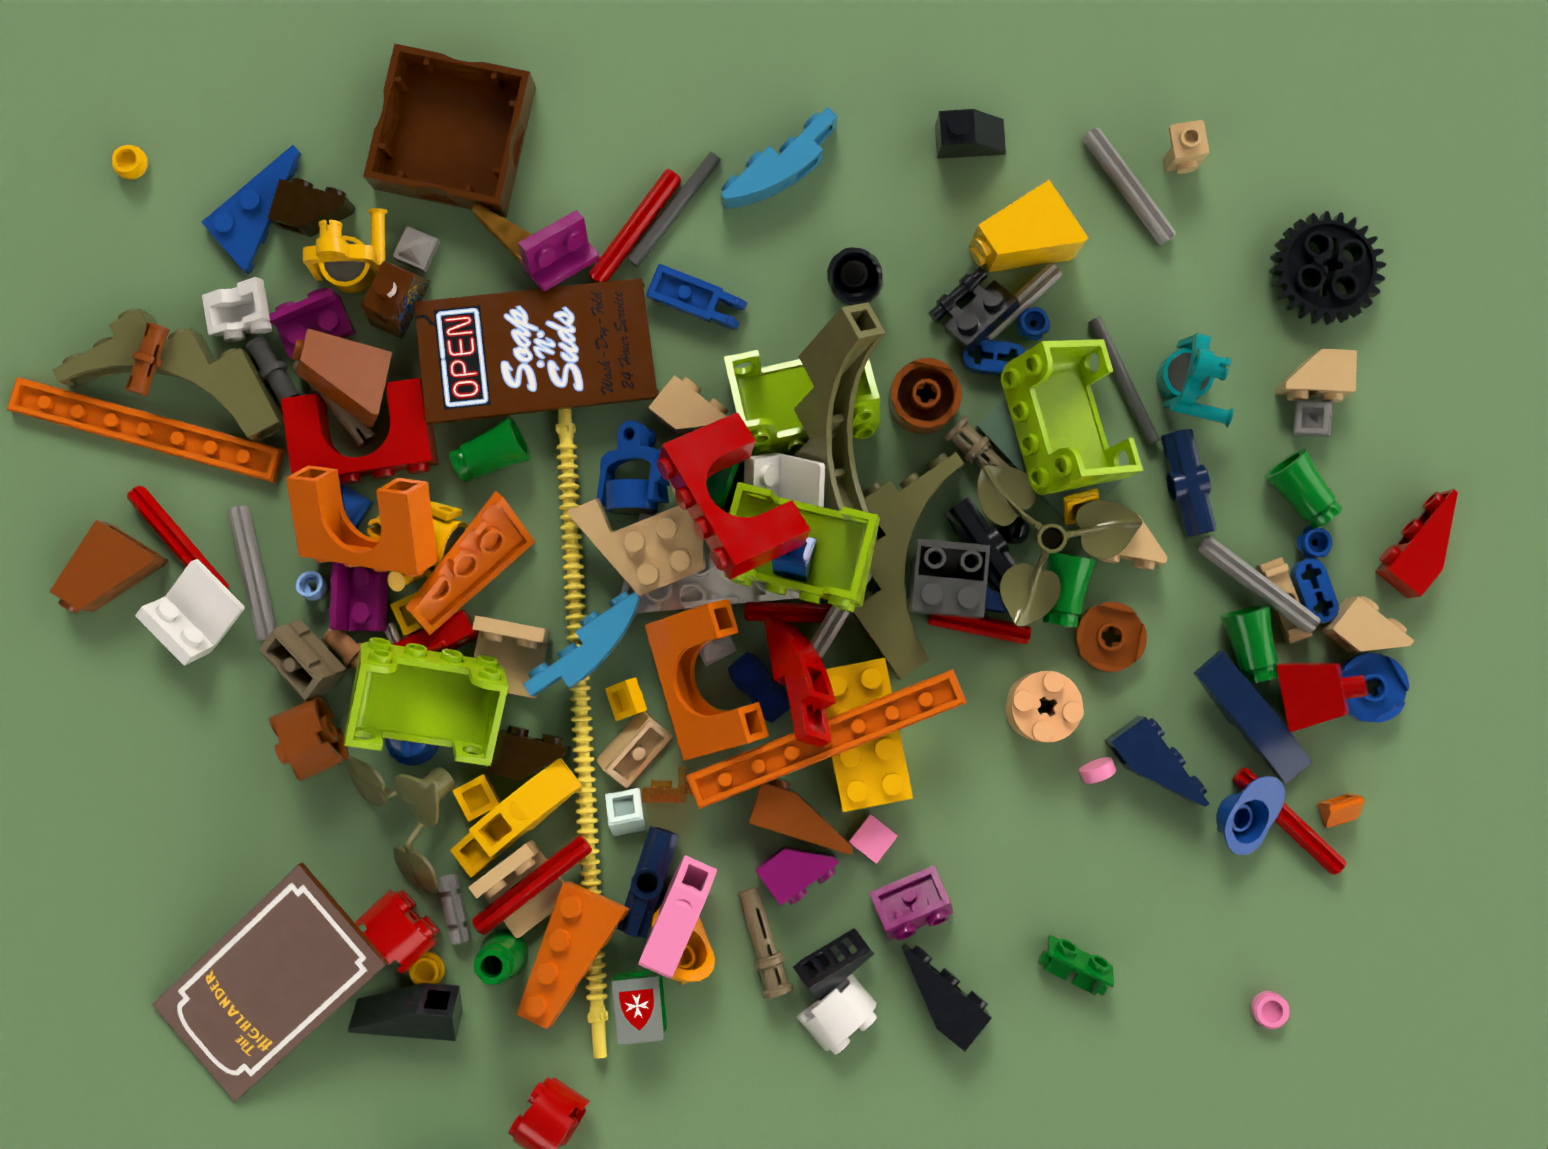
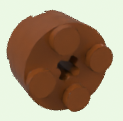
M934 358L914 360L896 374L891 385L888 404L892 418L902 428L915 434H930L940 431L957 412L962 399V387L959 379H957L952 369L946 363ZM922 390L928 391V397L931 398L927 403L921 402V397L917 396L920 395Z
M321 697L305 701L269 718L272 730L278 736L280 742L275 745L276 754L282 764L290 763L299 781L339 765L348 757V748L344 746V734L341 727L335 728L331 721L335 715Z

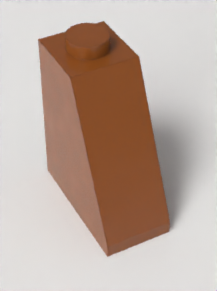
M307 328L304 341L296 340L292 360L298 361L296 374L365 426L373 427L379 414L392 352Z
M96 520L49 592L60 598L58 604L71 612L78 613L79 610L94 612L165 566L168 559L113 524Z

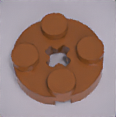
M1104 602L1090 607L1079 618L1077 628H1075L1074 642L1077 654L1096 670L1104 672L1121 671L1130 667L1142 656L1147 642L1145 626L1136 615L1137 613L1125 604ZM1109 627L1114 628V634L1119 636V641L1112 642L1111 647L1106 646L1105 640L1101 639L1102 632H1107Z

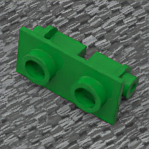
M1052 935L1048 936V952L1043 951L1038 960V964L1043 966L1044 971L1063 980L1067 979L1071 971L1076 972L1072 979V984L1092 995L1097 993L1104 995L1108 986H1114L1113 966L1106 959L1099 955H1090L1078 949L1069 940L1058 939Z

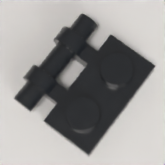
M978 267L971 274H965L959 280V285L948 295L943 294L936 301L937 305L928 313L936 323L947 315L951 320L944 325L946 333L969 353L1020 307L1018 299L997 281L993 280L985 289L980 286L988 277L981 267ZM968 295L974 298L962 310L957 306Z

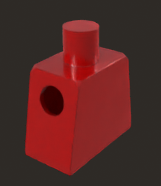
M1286 662L1276 665L1289 732L1345 716L1349 713L1347 699L1368 696L1364 675L1343 678L1340 663Z

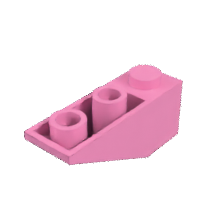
M686 855L684 856L672 877L638 965L669 979L673 977L707 899L717 869Z

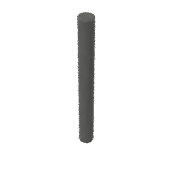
M710 152L630 254L627 260L637 268L640 266L719 164L721 159L716 154Z
M1101 316L1092 319L1088 324L1096 340L1104 339L1114 371L1112 374L1147 446L1160 441Z

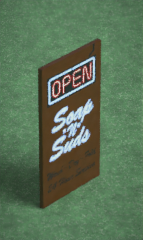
M642 278L552 287L546 291L531 289L414 302L413 311L415 312L425 408L424 419L426 424L655 399L659 391L656 387L644 296L645 284Z

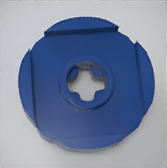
M1361 653L1350 657L1341 665L1343 678L1364 675L1365 680L1368 679L1370 682L1377 681L1379 684L1375 689L1377 693L1375 697L1368 693V696L1347 699L1349 716L1357 721L1380 723L1394 718L1402 711L1406 703L1403 702L1406 697V691H1409V681L1405 670L1395 659L1377 653Z

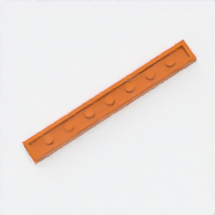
M20 377L16 378L7 410L272 483L277 481L285 450Z
M951 669L828 718L832 742L822 748L796 741L795 733L793 732L688 774L686 777L697 806L701 809L967 702L955 672Z

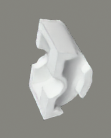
M253 277L238 282L236 288L218 289L202 295L208 335L223 336L224 342L235 343L246 340L245 334H265L272 331L263 279Z
M851 974L821 1001L818 999L811 1003L796 1018L825 1051L831 1050L836 1055L850 1043L848 1038L858 1028L861 1031L866 1030L877 1019L873 1012L877 1002Z

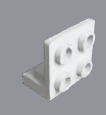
M776 452L754 455L744 460L745 484L771 489L778 497L824 507V463Z
M195 559L188 564L165 597L142 606L135 616L185 666L211 653L244 611L245 607L198 559Z

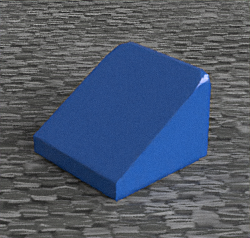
M807 537L803 546L773 559V573L791 579L807 581L817 539Z

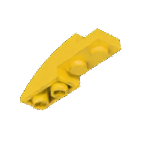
M562 758L557 759L469 829L470 833L450 850L470 878L477 876L521 836L533 830L583 785Z

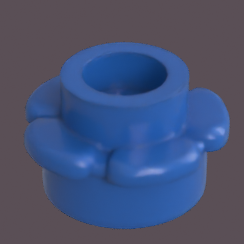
M1039 307L1027 308L1017 317L1019 321L1016 324V329L1021 336H1026L1028 340H1039L1050 329V320L1046 312ZM1030 321H1035L1036 326H1030Z
M1311 526L1303 529V534L1298 536L1297 547L1303 551V556L1307 559L1325 557L1331 550L1332 537L1324 528L1317 527L1313 529ZM1313 539L1317 541L1316 546H1313L1311 544V541Z

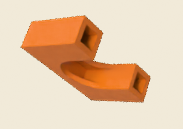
M308 465L286 477L300 557L313 558L316 562L321 563L330 561L343 563L346 567L373 568L376 572L403 573L406 577L420 576L425 570L438 562L427 481L396 478L376 490L381 522L380 539H374L361 533L347 517L342 502L338 469Z
M729 599L706 603L644 625L683 761L769 737L759 702L732 710H720L711 706L702 697L696 685L694 667L700 650L712 641L739 633Z

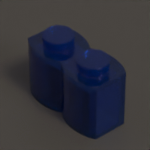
M746 652L727 667L729 676L736 687L750 695L752 704L760 703L765 720L773 723L790 709L786 691L778 683L769 679L766 667L755 655Z

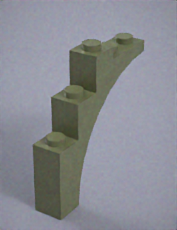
M869 302L841 307L798 356L814 388L794 408L809 437V440L794 457L824 463V507L841 511L843 506L869 512L857 476L853 452L852 427L855 397L861 374L873 349L885 335V331Z
M140 308L130 309L121 313L118 316V320L109 324L115 337L103 338L93 345V349L83 354H74L65 358L62 361V365L53 369L57 380L67 386L76 388L98 378L131 373L135 359H132L134 351L138 352L146 323L157 324L154 316ZM191 328L176 330L168 336L160 360H162L161 367H157L155 373L179 377L198 385L213 395L233 415L247 438L260 443L285 429L283 414L267 383L259 376L260 370L251 354L241 348H233L222 352L216 361L204 337Z
M957 452L950 457H947L945 453L939 455L927 464L931 470L919 477L915 472L899 484L902 488L899 492L891 480L884 485L879 480L862 492L865 495L864 500L869 512L878 514L880 517L878 531L882 538L878 540L876 537L870 572L872 573L870 580L878 592L874 594L871 589L867 590L862 608L855 607L852 614L878 652L885 658L886 663L898 680H901L930 660L916 636L910 614L908 613L904 583L906 553L913 528L926 502L938 487L964 464Z

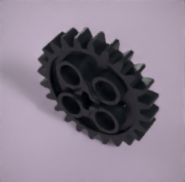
M1325 211L1319 219L1315 213H1312L1306 218V222L1299 219L1293 224L1294 229L1289 227L1283 233L1285 239H1280L1274 245L1280 251L1271 255L1270 259L1279 264L1271 268L1269 273L1279 275V279L1271 284V286L1275 288L1282 287L1283 292L1277 299L1289 298L1290 303L1286 308L1288 311L1296 306L1300 308L1298 313L1299 319L1310 313L1312 324L1318 322L1322 316L1326 325L1333 323L1335 318L1340 323H1343L1349 319V315L1354 318L1362 313L1361 308L1366 309L1372 305L1373 302L1370 297L1380 294L1381 291L1375 285L1383 282L1385 277L1378 274L1377 271L1384 268L1386 263L1376 261V257L1383 253L1384 250L1373 249L1371 246L1378 239L1377 236L1368 239L1364 236L1368 230L1367 225L1359 230L1355 228L1356 217L1344 223L1342 212L1336 215L1333 220L1329 211ZM1331 239L1335 240L1334 250H1332V240H1331ZM1308 242L1316 243L1320 254L1313 253L1308 246ZM1343 249L1348 250L1352 254L1353 262H1349L1344 258L1342 254ZM1301 274L1311 278L1312 287H1307L1303 284ZM1335 282H1339L1345 287L1346 295H1341L1337 292ZM1323 286V288H1322L1323 297H1320V295H1319L1320 288Z

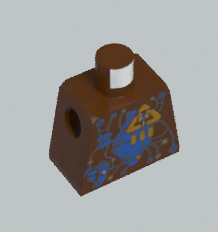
M383 261L362 302V307L370 324L403 339L415 315L413 311L414 302L422 300L431 281L398 265Z

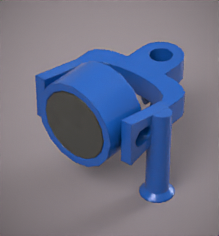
M628 420L621 424L617 434V449L607 452L601 458L597 498L600 499L602 506L606 507V512L621 515L654 514L658 512V503H669L667 486L671 485L669 480H665L662 477L657 465L661 450L652 448L656 443V434L654 430L646 428L640 422ZM636 460H647L651 464L649 480H615V470L622 464Z

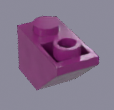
M784 846L756 866V872L780 906L787 901L790 905H793L808 893L805 890L807 886L814 881L822 884L836 873L834 867L839 863L834 854Z

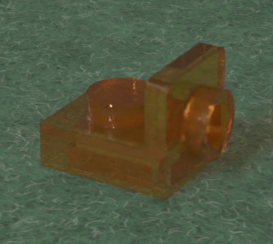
M687 766L678 767V787H672V780H651V786L642 788V802L685 803L687 795H693L686 775L691 774L687 773Z

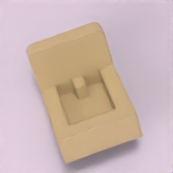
M1196 120L1172 124L1168 129L1171 148L1163 158L1165 172L1177 170L1178 174L1193 172L1198 169L1199 165L1210 153L1204 121Z

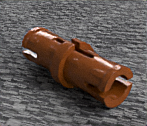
M146 323L138 352L134 351L132 359H135L125 390L148 397L153 376L157 367L160 368L162 364L160 357L170 332L169 329L154 323Z

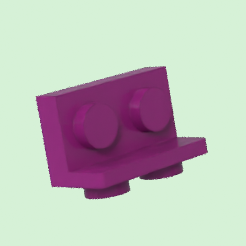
M577 210L518 242L524 271L542 291L552 288L595 263L600 258L598 251L588 242L584 217Z
M332 288L313 290L308 293V298L296 303L291 301L280 304L275 308V312L269 314L270 323L276 326L290 359H292L296 340L304 341L307 328L340 338L356 334L341 296Z
M332 562V572L330 575L331 606L329 609L331 630L386 631L388 571L376 572L373 568L362 566L346 567L343 563Z
M934 865L869 892L889 940L894 938L896 940L907 939L916 933L915 929L927 924L930 927L940 925L949 919L948 915L954 913L951 901Z

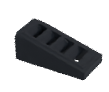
M853 928L795 964L793 968L807 989L821 1001L873 956L874 953L858 931ZM852 944L858 950L854 954H851L848 949ZM842 954L845 959L839 961L837 957ZM829 964L832 965V967L826 969Z

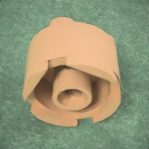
M1040 671L1024 675L1011 686L1007 696L1005 713L1010 726L1020 736L1036 742H1056L1066 738L1077 728L1080 720L1083 718L1084 709L1081 694L1068 677L1055 671ZM1039 700L1049 701L1050 705L1047 707L1048 714L1038 712L1037 709L1041 706Z

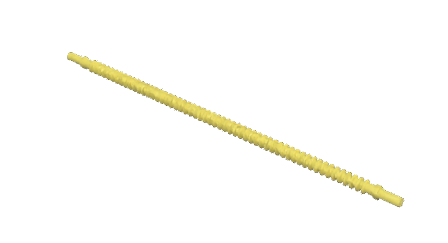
M571 409L558 410V424H555V431L558 433L559 445L556 446V449L560 451V455L556 459L561 461V465L557 466V469L561 470V475L557 478L562 481V485L558 486V489L562 490V495L558 498L563 500V505H560L559 509L564 512L559 517L561 520H564V525L560 526V529L565 532L561 536V539L565 540V545L561 546V549L566 551V555L562 556V559L566 560V565L562 569L567 571V575L563 576V579L567 580V585L563 589L568 591V595L564 596V599L568 600V606H565L564 609L569 611V615L565 619L570 623L569 626H566V630L570 631V636H567L566 640L570 641L571 644L575 642L579 647L583 643L575 632L582 628L579 622L586 617V615L582 614V610L586 609V605H582V600L586 596L581 594V590L585 588V585L581 584V579H584L585 576L580 574V570L584 566L579 562L580 559H583V555L579 554V549H582L583 546L578 543V540L582 539V535L578 534L580 527L567 512V510L579 506V504H576V500L580 498V495L576 494V490L580 486L575 484V480L579 478L575 474L578 465L574 464V460L578 456L573 453L577 449V445L573 444L576 426L572 423ZM588 676L573 688H569V691H573V697H570L569 700L574 702V707H571L570 711L575 714L570 719L572 722H575V727L571 728V731L576 734L572 738V742H576V747L572 751L577 754V757L573 759V762L577 763V768L573 772L578 774L577 779L583 785L575 792L579 794V798L575 800V803H578L580 806L576 810V813L580 814V819L576 820V823L581 826V829L577 830V834L583 836L592 848V852L578 862L579 865L583 866V870L579 872V875L584 878L579 884L601 895L602 891L597 888L601 884V880L597 879V875L601 873V870L596 868V864L600 863V860L596 859V854L600 850L595 848V844L599 842V839L595 838V833L599 830L594 828V823H597L598 819L593 816L597 812V808H593V803L597 799L592 796V793L596 791V788L592 787V782L596 778L591 776V772L595 771V768L591 767V762L595 758L590 756V752L594 750V747H591L589 743L594 738L589 736V731L593 730V727L588 724L592 720V717L588 716V711L592 709L587 704V701L591 700V696H587V690L591 689L590 686L586 685V680L590 679V676ZM602 951L594 960L595 963L589 970V973L585 975V979L589 980V984L585 986V989L590 991V994L586 996V999L590 1001V1012L587 1015L588 1023H591L593 1058L596 1059L607 1057L605 1021L608 1020V1012L605 1010L604 999L608 995L603 993V989L607 987V984L603 983V978L607 974L602 972V968L606 966V963L601 960L605 956V952Z

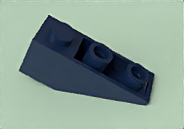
M1137 716L1104 740L1126 770L1197 805L1206 807L1210 804L1204 796L1207 793L1206 788L1196 776L1190 777L1183 768V765L1186 764L1184 758L1173 746L1169 749L1161 738L1165 735L1164 731L1153 718L1148 720L1147 717Z

